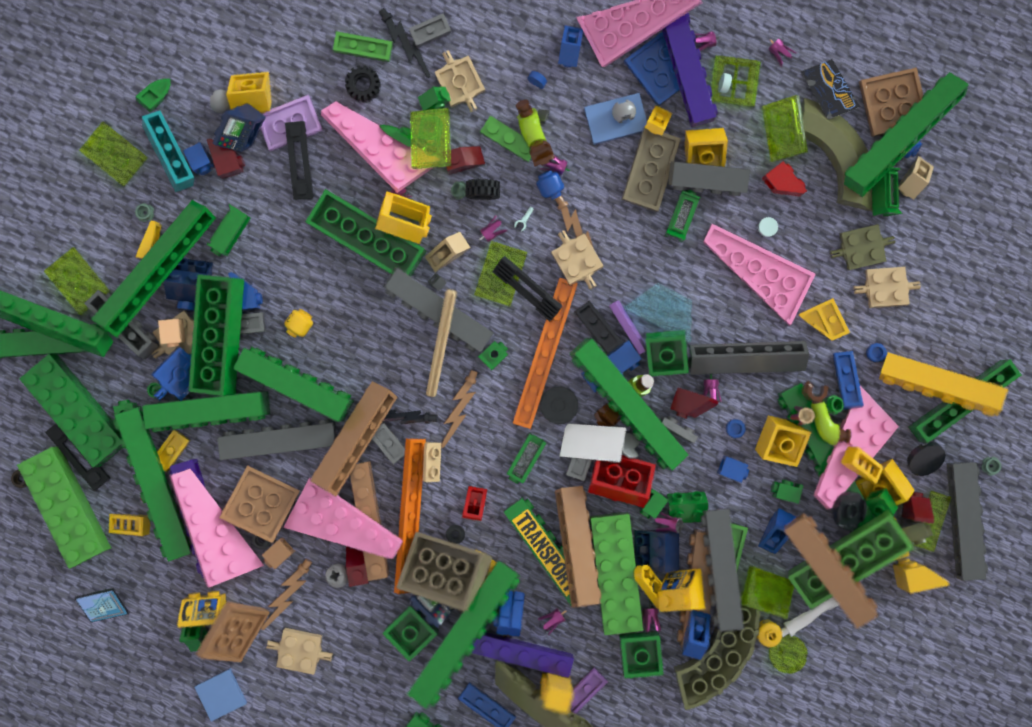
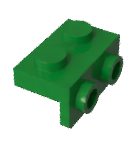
M694 491L667 494L669 516L682 518L683 523L701 522L700 516L703 515V511L708 510L705 492Z

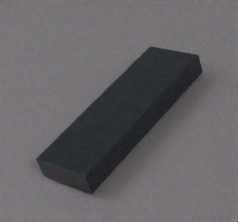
M590 300L574 311L608 356L624 345Z

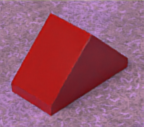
M473 486L468 487L462 518L482 520L487 489Z

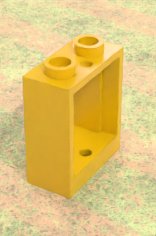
M386 191L375 229L420 244L422 238H426L430 227L428 225L432 217L429 214L430 206ZM393 212L419 222V226L392 217L389 213Z

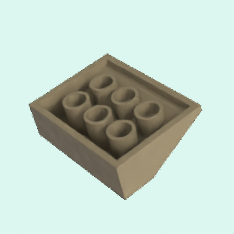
M416 532L396 588L466 612L487 576L493 557L483 552Z

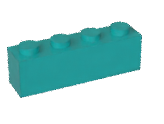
M161 111L142 116V127L175 193L194 186V176Z

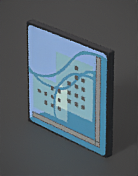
M114 588L75 597L76 602L90 622L128 614L127 608Z

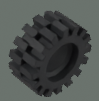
M360 65L357 66V69L352 68V72L347 73L348 78H345L347 92L357 102L362 101L366 103L368 100L369 102L372 101V98L377 97L381 87L377 73L371 67L367 68L365 65L362 68ZM360 78H367L370 81V87L365 91H360L356 88V82Z
M494 179L466 181L465 197L475 200L499 199L500 181Z

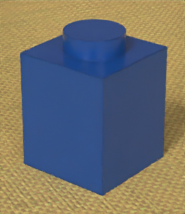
M199 142L183 150L193 172L196 174L205 175L215 166L206 147Z
M723 455L717 474L742 483L749 473V469H747L748 464Z

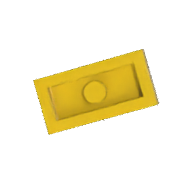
M655 105L645 128L653 134L662 136L672 113Z
M176 429L171 432L157 451L163 469L166 472L170 470V466L174 465L191 441Z

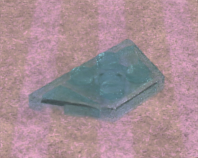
M657 283L625 306V310L665 331L685 330L686 342H691L692 300Z

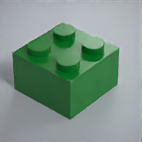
M685 330L646 333L645 340L650 376L689 373Z
M411 604L382 633L409 662L439 632L435 625L432 626L425 620L424 617L426 615L421 610L419 612L415 610Z
M657 631L619 634L624 679L664 675L661 641Z

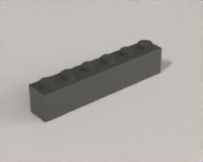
M395 267L382 286L386 289L384 293L393 299L396 296L403 300L401 302L402 305L410 310L414 307L419 311L417 315L426 321L430 318L434 321L433 325L439 329L444 299ZM454 306L449 336L457 342L460 339L466 342L465 347L472 352L475 350L481 352L493 335V332Z
M805 341L695 344L689 347L688 364L690 375L806 371L809 351Z
M330 419L318 421L319 425H311V422L299 423L300 427L292 428V424L280 425L279 430H273L272 426L261 428V432L255 433L254 429L242 430V434L235 435V431L224 432L222 437H217L220 460L331 447L337 437L335 423H330Z
M970 461L946 463L956 578L962 581L986 579L988 566L984 556L986 554V546L983 543L985 529L981 521L983 508L979 498L981 496V488L978 485L979 467L976 462Z
M727 508L705 510L700 519L701 526L705 527L706 535H703V544L708 550V555H705L706 566L710 567V574L707 575L709 587L712 586L713 593L710 594L711 606H714L715 614H712L713 625L719 631L744 629L730 510Z

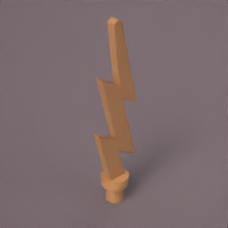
M562 195L556 198L557 208L562 212L567 233L571 225H573L576 238L583 235L576 209L570 217L567 207L569 205L568 202L564 201ZM587 230L586 237L588 238L590 244L592 245V242H591V239H590V235H589V232H588V230Z
M470 371L469 375L465 378V383L452 399L461 400L443 423L453 422L441 443L442 448L445 447L466 416H459V414L476 393H467L473 383L475 384L477 381L475 380L478 374L476 371Z
M306 558L302 564H299L298 569L281 584V586L289 587L268 606L277 608L262 625V630L268 627L293 602L286 600L306 582V580L298 579L303 574L308 573L309 567L312 564L309 559Z

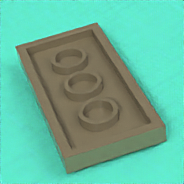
M643 127L621 200L655 212L659 211L669 178L671 161L674 162L681 138L667 133H663L662 136L653 134Z

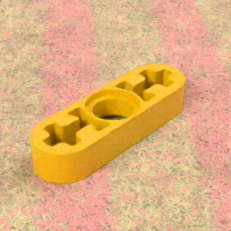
M637 566L634 570L636 582L655 607L659 609L658 590L662 582L650 566Z

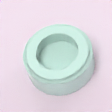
M722 74L718 85V92L726 94L729 91L732 81L731 74Z
M771 217L762 219L758 224V231L764 237H771L778 230L777 221Z

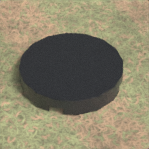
M562 386L553 387L542 396L540 403L541 412L549 422L565 424L571 421L577 414L578 400L570 389Z
M929 442L925 445L920 444L907 457V467L914 475H929L938 470L944 463L946 457L945 450L936 442Z
M846 491L837 497L832 512L834 522L839 528L849 531L855 530L859 527L857 525L864 521L867 508L866 502L862 499L860 493Z

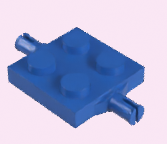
M178 346L151 374L161 386L160 390L153 395L159 401L167 393L182 401L189 393L191 355L186 353L181 347Z

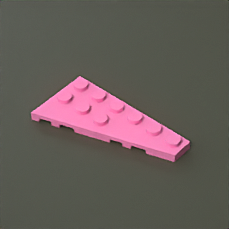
M634 0L607 10L596 11L592 14L576 18L601 66L606 67L700 5L702 1Z
M336 101L321 110V116L397 193L440 163V159L415 145L411 147L406 146L386 134L376 123Z
M711 224L703 243L784 322L791 326L815 277V273Z
M861 386L864 406L862 408L849 409L846 418L843 419L840 428H844V431L851 429L850 443H845L843 440V442L833 445L834 449L827 459L828 464L825 472L821 475L814 492V496L826 509H831L837 497L845 492L858 477L857 473L841 463L847 447H859L873 458L899 427Z
M191 469L170 476L207 587H212L264 566L234 525L219 518L223 511Z
M311 478L308 479L283 528L386 558H394L403 540L340 496L330 494L310 481Z

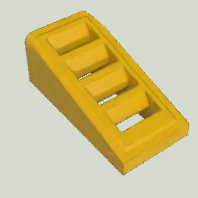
M150 221L137 251L136 258L142 259L158 241L161 230L160 223Z
M847 447L841 460L845 467L871 483L877 484L883 466L861 448Z
M109 514V533L134 536L149 535L150 520L148 515ZM117 519H120V529H114L117 525ZM125 519L127 520V530L124 529ZM133 520H135V530H132Z

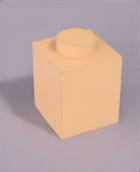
M183 319L158 321L161 344H167V347L179 346V342H185Z

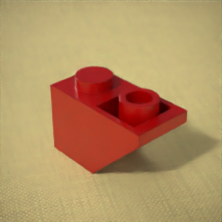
M784 161L762 178L775 194L801 196L807 192L805 183L800 178L797 179L793 168Z

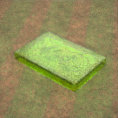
M799 95L763 105L762 110L770 161L776 162L808 153Z
M442 108L410 112L412 168L451 166L449 109Z
M104 121L79 149L81 153L124 187L148 159L145 154Z
M491 241L474 295L511 307L516 290L508 283H504L492 271L504 256L522 270L528 252ZM514 275L513 278L518 282L519 278Z
M72 247L44 270L45 274L79 315H82L89 309L84 303L97 290L105 294L110 292L109 288L75 247Z
M749 566L741 605L782 619H788L794 585L787 578L754 566Z

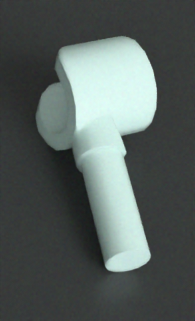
M529 207L521 220L515 222V228L519 222L524 224L521 232L526 229V222L534 210L532 207Z

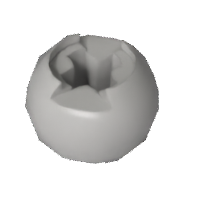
M215 90L213 95L210 96L211 109L220 114L230 110L226 90Z
M630 100L620 104L617 102L612 108V116L619 123H623L622 121L627 119L631 121L636 115V107Z
M337 563L327 569L325 577L330 586L342 588L348 583L346 566Z

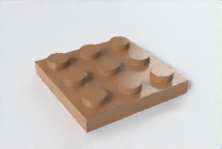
M917 67L863 79L859 82L872 137L884 135L887 129L893 128L902 115H906L915 102L919 103L923 97Z
M247 465L219 518L273 544L300 490Z
M226 602L206 638L201 643L196 655L201 659L241 662L270 612L262 607Z

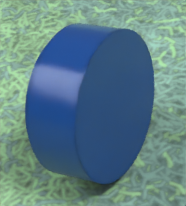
M532 71L527 77L531 84L540 89H543L547 83L546 78L536 71Z
M179 301L177 309L195 312V303Z
M875 343L867 348L866 355L872 362H881L886 358L887 350L882 344Z
M733 419L726 425V433L731 438H740L745 433L746 427L741 420Z

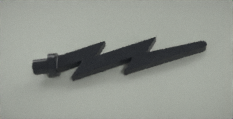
M382 8L379 14L382 16L381 20L383 23H386L394 44L397 37H399L409 63L414 55L425 76L430 78V73L419 49L414 42L411 47L401 21L396 28L392 14L388 13L385 8Z
M389 410L383 422L402 420L400 421L401 425L419 422L430 424V422H438V415L431 414L430 412L420 415L421 410L396 413L397 410Z

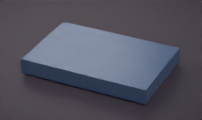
M640 93L584 107L593 145L641 133L647 123ZM630 100L636 107L634 119L631 121L630 119L622 121L623 123L615 121L612 116L614 104Z

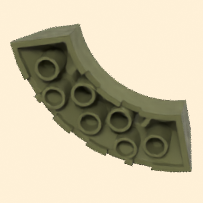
M804 98L795 135L808 139L826 153L837 174L838 204L873 212L872 188L861 197L844 185L845 171L850 166H854L863 153H868L863 140L843 117L839 115L827 119L818 102Z
M739 592L744 629L719 631L715 626L708 643V649L701 660L692 658L681 665L673 667L685 711L701 706L718 694H722L723 690L732 682L734 683L741 675L743 668L753 654L754 645L759 634L760 602L758 592Z
M497 660L495 663V684L542 726L593 727L585 718L570 710L567 714L544 708V702L541 700V690L536 688L537 685L519 669Z

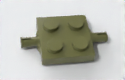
M879 224L839 233L841 240L840 249L830 251V254H835L831 255V259L842 256L846 261L848 270L886 262L885 246L895 244L896 240H893L895 239L894 236L883 238L880 233Z

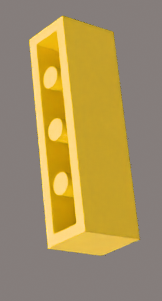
M542 672L540 694L541 700L544 702V708L568 714L573 696L570 677L567 678Z

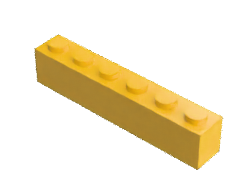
M889 352L879 377L885 384H896L902 386L907 391L915 390L922 392L921 394L926 397H938L946 403L952 404L954 402L968 410L976 409L982 411L987 416L999 415L1008 391L1007 388Z

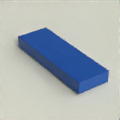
M853 351L833 353L840 397L844 403L843 410L862 408L864 404Z
M470 682L458 697V700L495 727H510L516 718L513 713Z

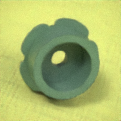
M457 181L453 184L451 188L452 196L458 200L465 197L466 183L464 181Z
M142 203L136 207L135 214L140 221L147 222V220L150 221L154 217V208L151 205Z
M986 457L981 468L983 472L992 476L1001 470V463L996 457Z

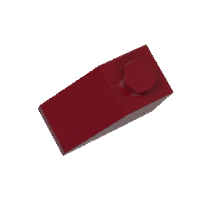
M207 139L217 175L221 179L244 173L243 167L245 162L241 155L239 156L232 149L216 146L212 143V139Z
M480 146L459 147L442 152L449 175L485 165Z
M678 387L670 409L677 412L676 416L685 419L688 416L696 418L717 406L719 401Z
M913 492L908 501L903 503L901 517L934 524L930 498L923 497V493Z
M346 546V571L349 587L369 584L370 581H368L363 551Z

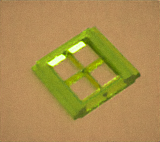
M716 55L711 83L712 102L755 107L761 62L758 60ZM725 64L735 65L734 78L731 81L733 83L731 97L721 96V93L718 92V85L724 73ZM739 66L749 67L747 81L737 80ZM736 84L747 85L745 99L735 98Z

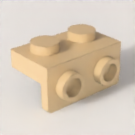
M426 442L424 444L423 482H440L441 443Z

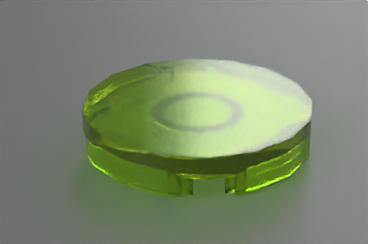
M788 634L782 637L778 645L769 648L771 664L780 672L795 673L800 671L806 664L807 648L804 642L796 636L791 637Z

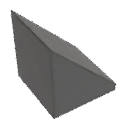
M538 110L541 123L546 124L550 113L549 110Z
M437 273L428 281L438 291L446 284Z

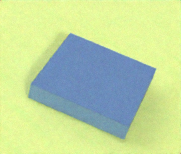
M231 668L194 687L211 722L247 704Z

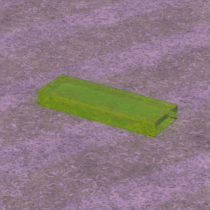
M931 491L929 498L934 516V524L925 522L924 524H929L933 536L927 537V542L918 545L914 543V546L934 552L951 497Z

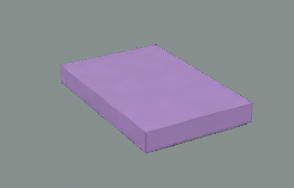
M309 95L261 113L266 117L261 126V131L269 151L287 145L286 122L305 121L307 137L323 131Z

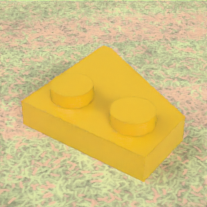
M834 298L799 314L803 320L831 341L850 333Z

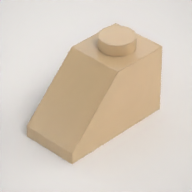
M918 156L900 181L898 187L900 192L914 200L929 184L934 166Z
M461 232L445 238L425 258L434 272H437L463 255L471 247Z

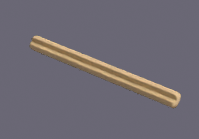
M446 290L426 390V395L435 397L437 394L456 299V291Z

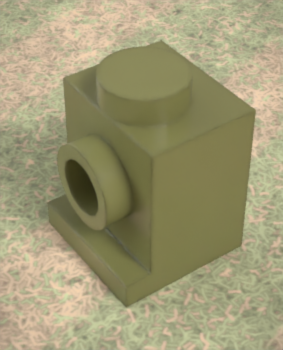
M924 522L902 528L910 541L914 542L915 545L927 542L926 538L933 536L929 524L925 525Z

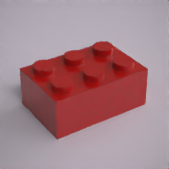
M621 455L620 462L595 460L588 493L644 508L649 500L656 464L628 458L624 455Z

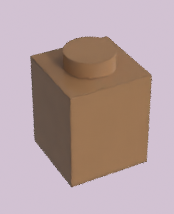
M282 537L262 554L264 557L263 561L268 567L276 569L295 550Z

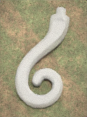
M832 597L794 619L784 622L783 625L785 627L781 629L782 637L788 634L791 637L794 636L796 632L812 623L822 613L839 605L838 602Z

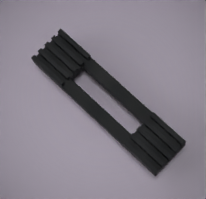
M305 121L286 122L285 129L293 199L313 198ZM299 141L301 142L305 177L302 180L297 178L294 142Z
M506 256L501 258L492 271L504 283H508L535 306L536 310L549 322L563 307ZM516 275L518 278H520L526 285H528L541 298H543V300L540 302L535 296H533L528 290H526L521 284H519L513 278V276Z
M56 423L45 432L94 491L110 479V476L102 467H92L87 471L64 444L69 438Z

